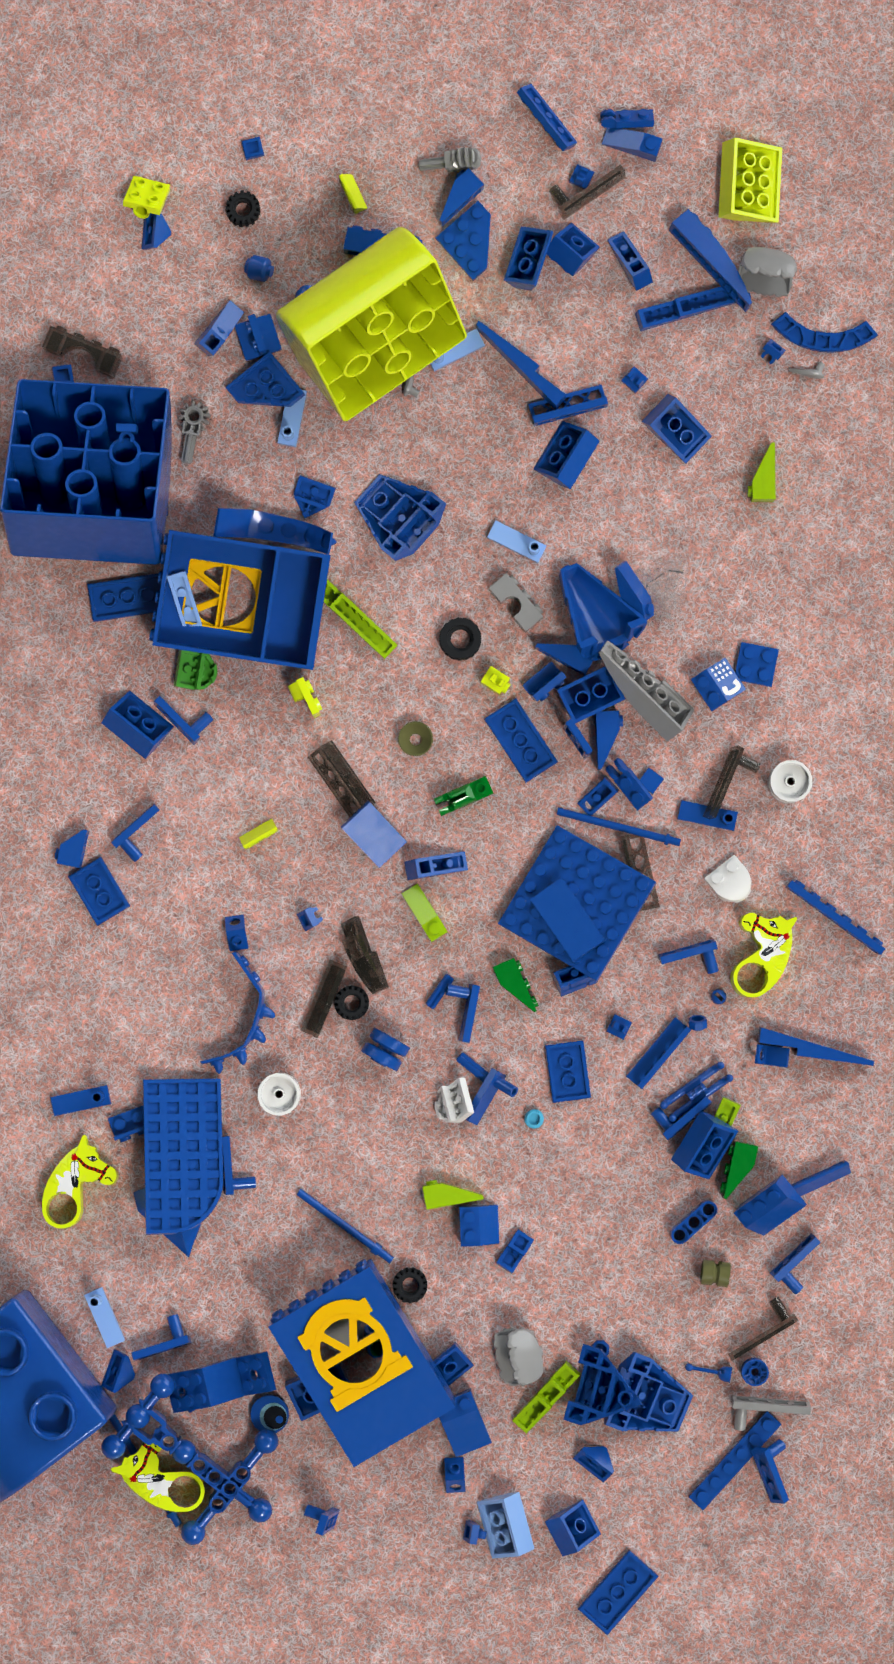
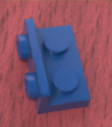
M143 1105L108 1118L115 1141L119 1139L121 1143L131 1139V1134L138 1133V1136L144 1134Z

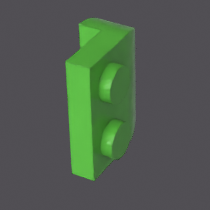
M179 650L174 687L201 690L207 688L215 681L217 665L209 654Z

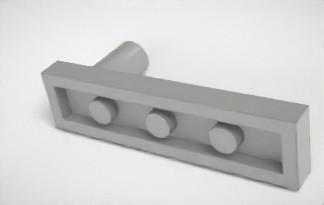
M732 1395V1407L736 1409L734 1429L738 1431L746 1429L747 1410L811 1415V1405L807 1401Z

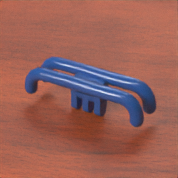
M723 1062L714 1064L660 1103V1108L666 1109L685 1094L690 1099V1101L670 1114L669 1120L671 1122L676 1121V1119L692 1109L706 1096L709 1097L724 1085L733 1081V1076L728 1074L708 1088L702 1083L723 1069Z

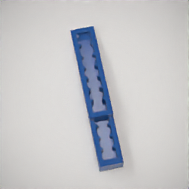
M717 287L637 310L635 316L641 332L732 305L736 302L722 287Z
M478 321L476 324L478 332L557 410L565 400V393L538 374L540 365Z
M759 1027L758 1043L796 1048V1056L874 1066V1061Z

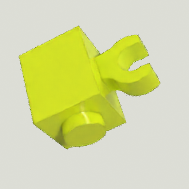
M490 666L480 684L499 696L502 692L505 694L511 686L508 683L510 678Z

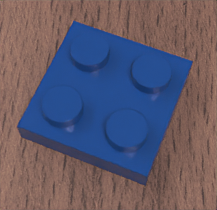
M741 642L735 670L741 682L772 687L779 649Z

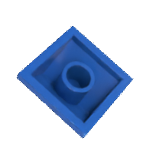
M456 1342L433 1359L448 1386L474 1366Z

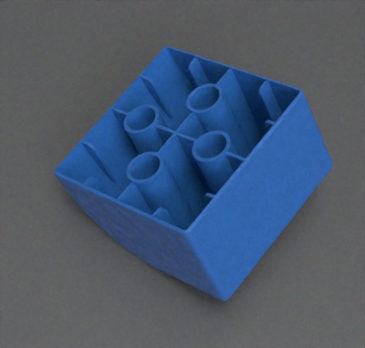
M21 379L17 382L0 503V512L9 550L13 556L152 565L161 563L170 488L172 452L170 391L167 388ZM116 423L136 424L138 426V434H133L135 437L134 443H130L129 435L124 436L123 443L119 441L120 434L116 432Z
M29 1290L21 1291L0 1307V1502L22 1489L104 1426L117 1409L116 1404Z

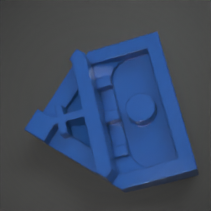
M300 475L294 491V498L304 518L329 507L336 487Z

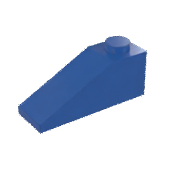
M607 127L602 145L656 162L663 138L639 131Z
M469 168L465 171L461 170L455 176L456 180L453 183L440 217V225L442 227L484 189L482 181Z
M624 231L607 240L628 280L636 291L653 283L648 265Z
M623 561L615 567L620 597L643 615L647 621L654 615V605L652 604L651 597L628 562Z
M537 643L535 646L536 650L583 676L586 675L593 663L588 658L584 659L577 645Z
M600 711L595 714L597 770L603 768L620 727H623V715H619V711Z
M465 851L417 858L404 862L408 881L468 870Z

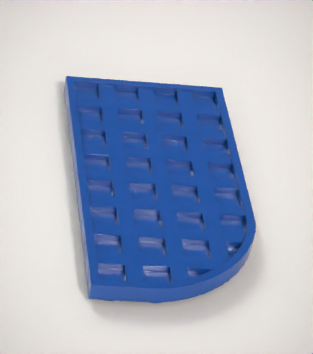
M221 1079L143 1080L146 1235L179 1234L201 1224L216 1207L223 1190Z

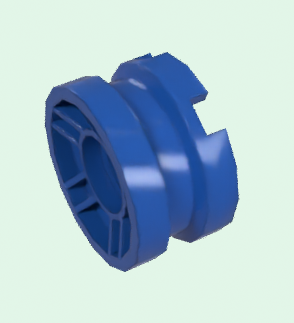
M754 1357L744 1361L741 1367V1375L747 1384L760 1386L768 1379L769 1370L764 1361ZM752 1369H758V1375H752Z

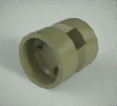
M703 1259L700 1284L712 1285L716 1283L718 1287L728 1288L731 1263L719 1261L718 1264H715L714 1260Z

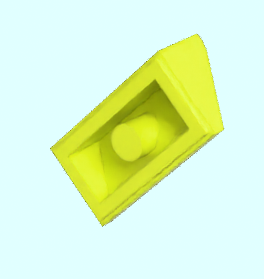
M339 175V181L353 212L357 214L367 209L353 175Z
M270 819L242 835L239 839L244 849H249L278 832V828L274 821Z

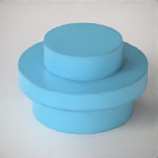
M537 1109L529 1110L525 1115V1123L530 1128H539L544 1122L543 1114Z

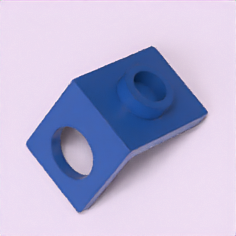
M244 915L225 917L229 950L248 949ZM234 920L240 921L237 925H230V922Z
M757 1044L755 1064L787 1068L790 1049Z
M464 1457L444 1458L446 1493L466 1492ZM455 1484L460 1485V1487L458 1488H452L450 1486Z

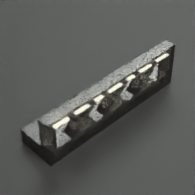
M332 740L308 756L310 762L349 817L356 813L351 809L350 802L354 803L358 810L367 801L372 805L376 803ZM318 754L323 758V764H320L316 759ZM328 771H332L334 780L330 779ZM339 786L344 788L345 795L340 793Z
M626 835L620 837L626 865L654 880L644 837H640L641 847L638 851L631 848L630 839L640 836ZM637 855L645 859L646 864L642 870L635 865L634 860ZM646 867H647L648 874L645 873V872H643ZM655 886L652 893H650L654 898L655 904L643 905L640 911L660 907Z
M329 960L301 1031L319 1038L347 966Z

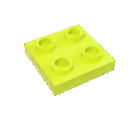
M133 176L123 200V206L133 208V213L141 219L148 218L150 213L160 215L169 194L170 185Z
M302 677L288 686L294 702L305 699L313 717L316 718L321 715L319 711L322 710L318 698L313 699L311 693H314V690L309 680L305 681Z

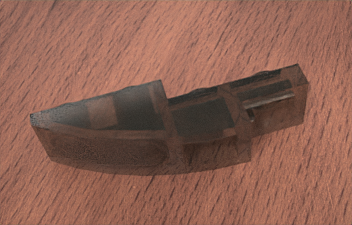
M354 916L341 923L346 940L342 943L351 964L362 982L372 994L388 988L389 986L377 951H371L360 917Z

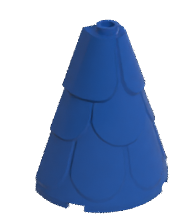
M577 563L560 569L559 579L564 603L568 609L577 648L584 659L588 658L590 661L601 660L599 651L607 640L623 650L630 645L628 641H631L633 637L638 638L647 625L644 616L623 601L620 596L604 586L602 581Z

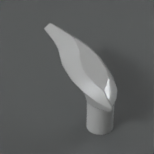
M818 362L816 369L791 368L788 371L810 378L821 379L824 378L822 371L825 364Z
M414 375L405 381L404 396L410 394L417 398L420 392L412 387Z

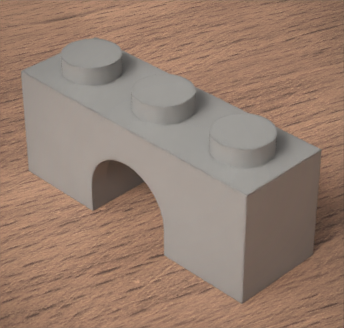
M506 573L489 587V591L500 604L507 599H515L520 603L521 610L513 619L527 633L543 619L542 613L544 612L537 604L533 605L529 600L531 596L526 590H520L517 586L519 583L513 575L508 576Z

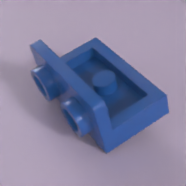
M549 662L522 686L533 700L543 701L550 695L549 692L553 688L558 689L564 684L563 680L566 678V675L558 670L553 662Z

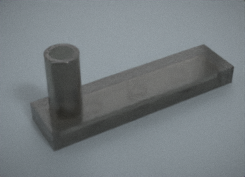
M620 164L570 200L559 185L553 186L549 193L559 204V214L562 219H567L626 178L625 169Z
M738 745L731 747L703 817L709 820L717 817L738 765L754 773H757L761 763L743 755L745 748Z
M779 1296L771 1300L769 1304L779 1318L780 1323L729 1353L728 1356L731 1361L798 1322L795 1314L790 1316Z

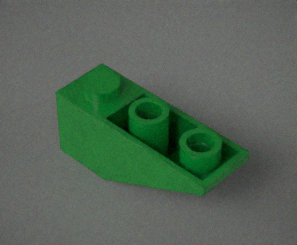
M512 958L494 966L493 970L500 985L529 1009L536 1012L535 1007L539 1005L535 996H530L528 989L531 987L527 978H522L520 972L523 971L520 961H515Z
M734 1141V1144L729 1146L728 1155L731 1158L730 1163H726L724 1174L727 1176L726 1181L722 1182L720 1187V1193L723 1194L722 1198L727 1199L755 1166L759 1146Z

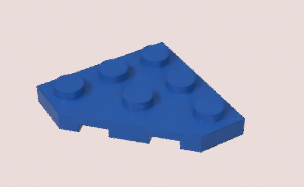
M479 201L435 238L472 281L487 270L491 214Z
M270 351L226 386L228 392L241 404L291 407L305 396L304 392Z

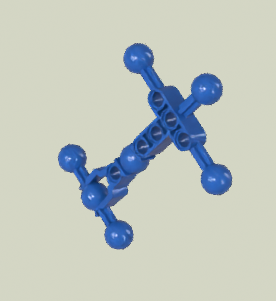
M167 1374L156 1375L150 1383L151 1392L144 1400L139 1399V1404L132 1405L127 1410L126 1420L121 1421L123 1426L116 1435H109L103 1440L101 1444L102 1453L109 1459L120 1458L126 1450L125 1441L133 1433L147 1445L154 1443L163 1450L169 1451V1454H172L176 1462L186 1464L187 1468L191 1467L194 1474L214 1488L209 1497L208 1506L196 1520L186 1522L181 1529L182 1539L187 1544L196 1545L203 1541L206 1532L205 1526L216 1513H222L234 1498L248 1508L249 1517L257 1523L267 1521L271 1517L273 1510L270 1502L264 1498L254 1499L242 1488L250 1479L251 1469L262 1455L276 1450L279 1442L277 1434L270 1429L259 1431L254 1438L255 1447L244 1461H238L227 1472L207 1455L200 1453L191 1441L182 1439L181 1436L178 1437L177 1433L167 1424L166 1416L153 1408L160 1398L169 1397L175 1389V1383L171 1376ZM150 1416L161 1424L158 1428H155L154 1433L151 1435L140 1429L149 1423ZM167 1436H170L174 1439V1441L170 1444H167L164 1442L163 1439ZM202 1460L205 1464L202 1467H197L194 1465V1462ZM244 1468L247 1470V1473L239 1475L237 1470ZM212 1472L220 1474L216 1479H212L209 1475ZM231 1483L235 1488L233 1490H226L225 1485ZM215 1499L223 1501L219 1506L214 1505L212 1502Z

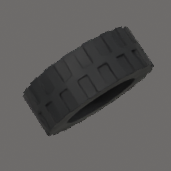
M458 617L449 620L440 631L439 642L441 649L445 655L453 660L461 661L473 657L481 645V632L478 626L467 618ZM464 630L469 634L470 642L465 648H456L451 643V636L455 631Z

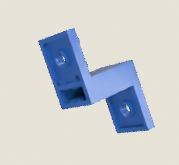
M267 1351L228 1358L196 1369L167 1374L172 1377L175 1383V1389L170 1395L173 1413L208 1408L243 1396L276 1390Z

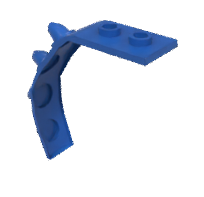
M218 508L213 534L214 537L255 538L298 545L328 555L331 546L337 543L336 539L333 538V533L324 528L304 521L253 509Z
M233 952L232 954L259 992V1003L252 1028L242 1046L223 1056L200 1061L201 1064L210 1063L218 1074L223 1070L222 1062L230 1056L237 1057L240 1064L244 1065L247 1062L246 1046L251 1040L255 1039L261 1043L266 1041L264 1033L259 1029L260 1026H258L260 1019H263V1017L275 1018L273 1010L264 1003L265 993L259 983L261 981L260 977L255 971L252 972L248 967L250 965L249 961L244 955L241 956L239 952Z

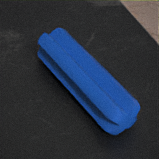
M444 975L427 1000L426 1005L431 1009L436 1007L445 994L447 984H452L454 981L450 975Z
M464 1052L458 1056L457 1062L484 1082L489 1072Z

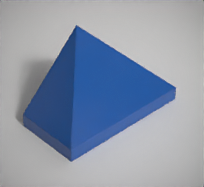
M150 213L149 217L144 219L142 250L157 248L171 236V230L162 214Z
M114 1349L101 1386L116 1393L135 1378V1373L129 1356Z
M604 1446L583 1447L573 1458L603 1483L614 1472L608 1450Z

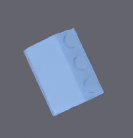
M519 1492L506 1493L477 1501L484 1531H487L486 1538L492 1559L518 1557L535 1549Z

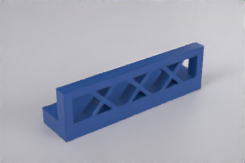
M602 384L565 394V399H569L567 402L565 400L562 402L566 405L561 409L554 410L551 408V405L548 407L545 405L548 404L546 400L528 404L534 427L608 407V400L604 395ZM599 390L601 398L588 399L591 392ZM574 396L584 399L582 403L576 405L569 403ZM541 405L547 409L545 413L535 415L533 407Z
M675 1017L626 1077L640 1089H643L691 1029Z

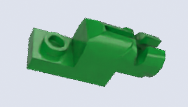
M486 776L433 800L436 805L448 802V806L439 810L440 815L443 816L494 793Z

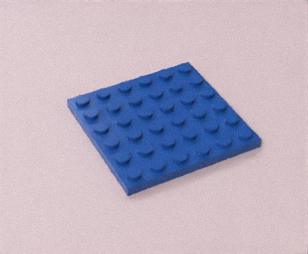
M557 825L498 924L598 982L656 885V881ZM561 877L606 940L576 962L571 960L530 900Z

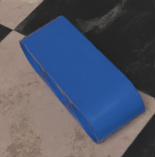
M711 1200L702 1201L671 1229V1239L677 1244H683L717 1214L716 1204ZM706 1204H711L713 1206L712 1213L705 1214L703 1207ZM691 1217L698 1218L699 1223L697 1226H689L688 1222ZM683 1230L684 1237L681 1240L675 1239V1231Z

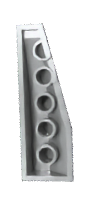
M607 640L599 654L608 672L630 704L668 742L684 729L694 709L664 680L660 682L655 678L653 672L650 670L646 672L640 667L641 664L639 662L629 660L625 652Z

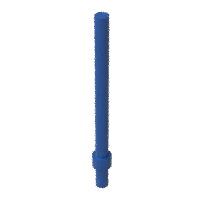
M299 1190L297 1193L298 1197L368 1247L372 1254L380 1256L389 1264L394 1257L383 1250V1246L377 1242L375 1244L305 1191Z

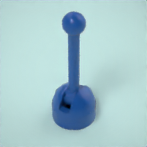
M690 1363L685 1365L687 1371L696 1370L717 1374L720 1380L730 1383L732 1367L723 1366L719 1370L692 1366Z

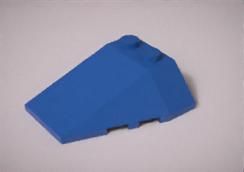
M380 474L354 502L381 550L394 561L416 552L439 526L446 507V503L433 492L418 489L416 486H410Z
M633 1352L619 1364L617 1370L643 1405L605 1417L604 1424L620 1431L655 1430L678 1432L693 1395L653 1359Z

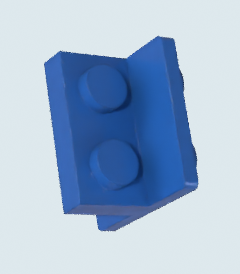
M255 314L248 316V321L236 324L235 329L246 361L262 357L269 351L274 353L282 350L271 314L256 318Z

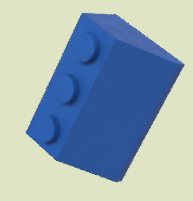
M521 226L504 277L505 282L516 289L531 291L536 287L553 231Z
M562 421L535 465L534 470L558 485L571 489L600 440L587 429Z
M606 666L556 690L564 709L574 723H578L625 700L623 693L616 685Z
M131 691L109 709L101 722L145 759L155 751L174 727Z
M700 1111L671 1160L684 1172L710 1179L737 1135L738 1130L719 1118Z
M782 1174L741 1203L734 1214L745 1228L764 1236L807 1204Z
M341 1362L328 1369L338 1379L349 1382ZM298 1376L285 1381V1388L301 1421L320 1413Z

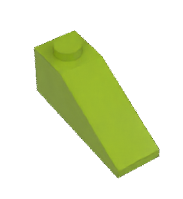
M771 442L751 482V486L747 487V497H751V502H774L776 500L775 442Z
M418 883L401 893L431 942L448 933Z
M437 1180L426 1181V1185L422 1186L426 1210L484 1199L483 1194L442 1182L437 1183Z

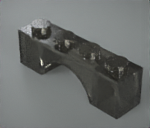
M57 325L56 328L50 326L42 345L44 351L63 357L71 350H85L93 356L97 372L115 378L123 359L118 349L113 347L107 349L102 347V343L96 340L91 342L85 340V337L79 333L74 332V335L67 333V329Z

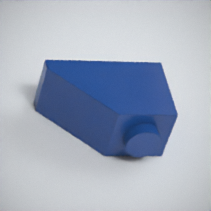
M82 830L60 844V848H57L55 852L57 864L82 868L89 835L88 830Z

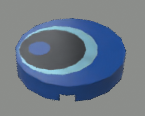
M272 1394L264 1395L253 1404L250 1413L251 1421L259 1431L270 1429L277 1433L288 1422L289 1408L280 1397Z

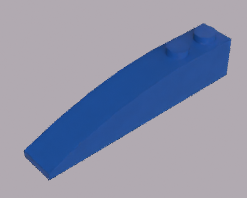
M689 209L671 223L669 231L745 312L748 311L752 301L737 268L727 252L713 236L712 231L700 222L699 217L695 213H692Z

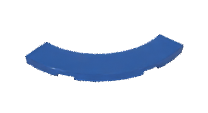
M787 312L771 323L772 327L790 342L817 352L834 353L852 350L878 336L867 321L855 328L840 333L809 330L796 322Z

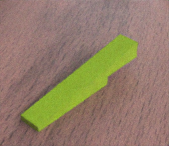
M327 579L324 603L385 659L397 647V644Z

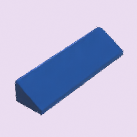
M844 1160L791 1185L801 1197L851 1174L849 1163Z

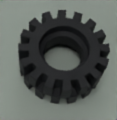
M241 190L240 193L234 192V195L229 197V201L227 200L226 213L230 222H233L235 226L249 227L250 224H255V221L259 219L261 212L259 201L249 191L246 193L244 190ZM238 204H249L251 208L249 214L246 216L238 215L236 212Z
M346 986L336 994L334 1000L335 1010L344 1019H359L368 1010V995L360 987ZM354 995L359 999V1006L356 1010L351 1011L345 1007L344 1001L347 996Z
M407 1267L403 1270L401 1269L395 1275L393 1292L402 1302L416 1303L426 1294L427 1279L419 1269ZM407 1278L415 1279L418 1283L416 1291L412 1293L406 1292L402 1286L403 1281Z

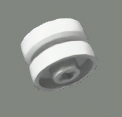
M786 760L779 763L770 772L768 777V789L771 795L777 801L785 804L802 800L812 787V775L809 769L803 763L796 760ZM792 778L791 781H794V784L789 785L787 780Z
M275 1073L267 1076L258 1088L260 1106L272 1115L282 1116L290 1113L298 1106L301 1099L299 1083L293 1076L286 1073ZM277 1091H282L283 1096L280 1097V1098H277V1097H276V1095H277L276 1092H277Z

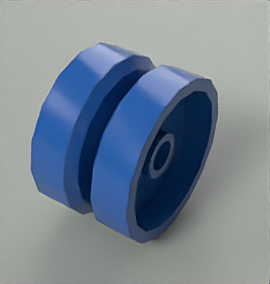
M374 1027L369 1036L378 1045L365 1042L361 1052L370 1056V1059L380 1065L398 1071L402 1062L393 1054L396 1053L404 1057L407 1055L410 1047Z

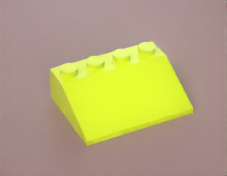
M732 138L722 142L719 218L734 221L779 222L781 147L740 138Z

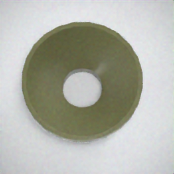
M413 721L402 727L399 732L398 742L406 754L421 756L431 748L433 734L426 724ZM413 734L421 736L422 741L419 745L411 744L410 737Z

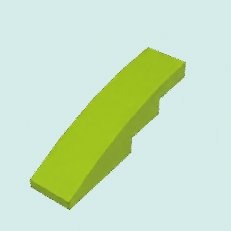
M565 1361L512 1421L527 1434L581 1373L569 1362Z

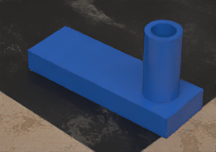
M161 696L154 701V705L193 745L200 739L198 734L213 721V718L205 712L189 726Z
M681 800L678 820L734 831L738 812Z
M155 804L148 808L111 841L114 847L120 846L136 862L143 854L130 841L129 837L159 811V808Z
M714 939L658 954L661 964H666L702 953L707 973L711 974L719 971L713 951L718 949Z
M447 984L445 994L447 996L466 999L459 1041L470 1043L480 990L478 985L469 984L468 988Z
M491 1068L472 1101L474 1113L466 1120L478 1125L498 1089L510 1097H514L518 1092V1087L506 1081V1075Z
M108 1085L50 1097L54 1116L111 1104Z
M706 1096L676 1123L671 1122L660 1107L654 1110L651 1115L664 1129L663 1136L669 1141L695 1119L700 1111L703 1112L709 1107L712 1102Z
M222 1136L224 1194L233 1195L234 1190L256 1188L255 1177L233 1178L230 1136Z
M811 1233L770 1274L778 1282L782 1280L794 1294H798L803 1289V1286L790 1271L821 1242Z
M178 1314L167 1317L173 1339L131 1352L133 1360H141L191 1344L189 1335L184 1336Z
M780 1439L767 1448L755 1447L751 1452L770 1501L772 1503L785 1504L789 1501V1498L773 1459L786 1448L785 1443Z
M308 1504L304 1516L319 1521L315 1533L323 1536L334 1529L340 1509L332 1507L326 1511Z

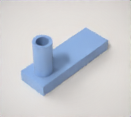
M477 328L468 332L465 340L430 363L434 372L485 347Z
M302 390L305 396L293 406L284 407L278 444L297 447L307 395L306 390Z
M496 520L487 536L488 539L536 563H539L547 547Z
M186 570L168 575L167 579L182 626H186L185 622L197 623L190 626H202ZM178 597H186L184 615Z
M103 1287L85 1294V1299L106 1347L109 1348L125 1341V1337Z

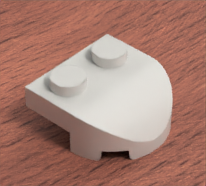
M735 855L704 878L724 902L738 903L744 900L751 892L752 879L750 874Z
M458 1078L449 1086H441L437 1091L440 1095L438 1101H435V1112L439 1119L444 1120L446 1123H461L474 1113L465 1078Z

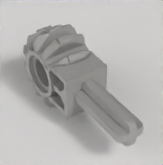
M471 147L444 151V157L419 160L420 171L445 168L450 173L460 172L461 170L465 171L468 168L474 170L481 166L480 152L478 149Z
M194 400L191 401L192 406L190 407L188 403H185L184 405L187 409L180 408L179 410L184 415L178 416V419L183 421L180 425L183 427L182 434L185 435L181 462L186 464L192 463L196 438H201V433L205 430L202 424L209 425L210 422L206 419L211 417L210 413H206L209 410L208 407L202 408L203 403L201 401L196 406ZM196 412L200 415L198 420H190L192 413Z

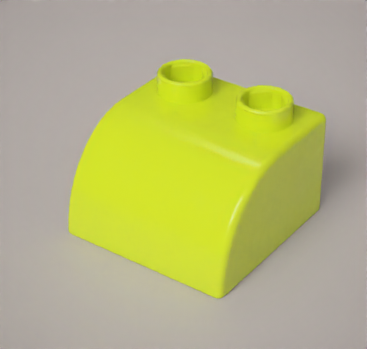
M397 227L284 305L276 313L279 326L299 364L343 421H348L467 337L436 259L409 230L403 227Z

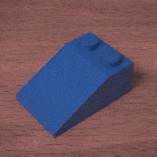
M667 394L642 420L643 424L685 464L712 437L684 405L670 394Z
M471 1388L455 1394V1408L439 1417L456 1457L492 1443Z

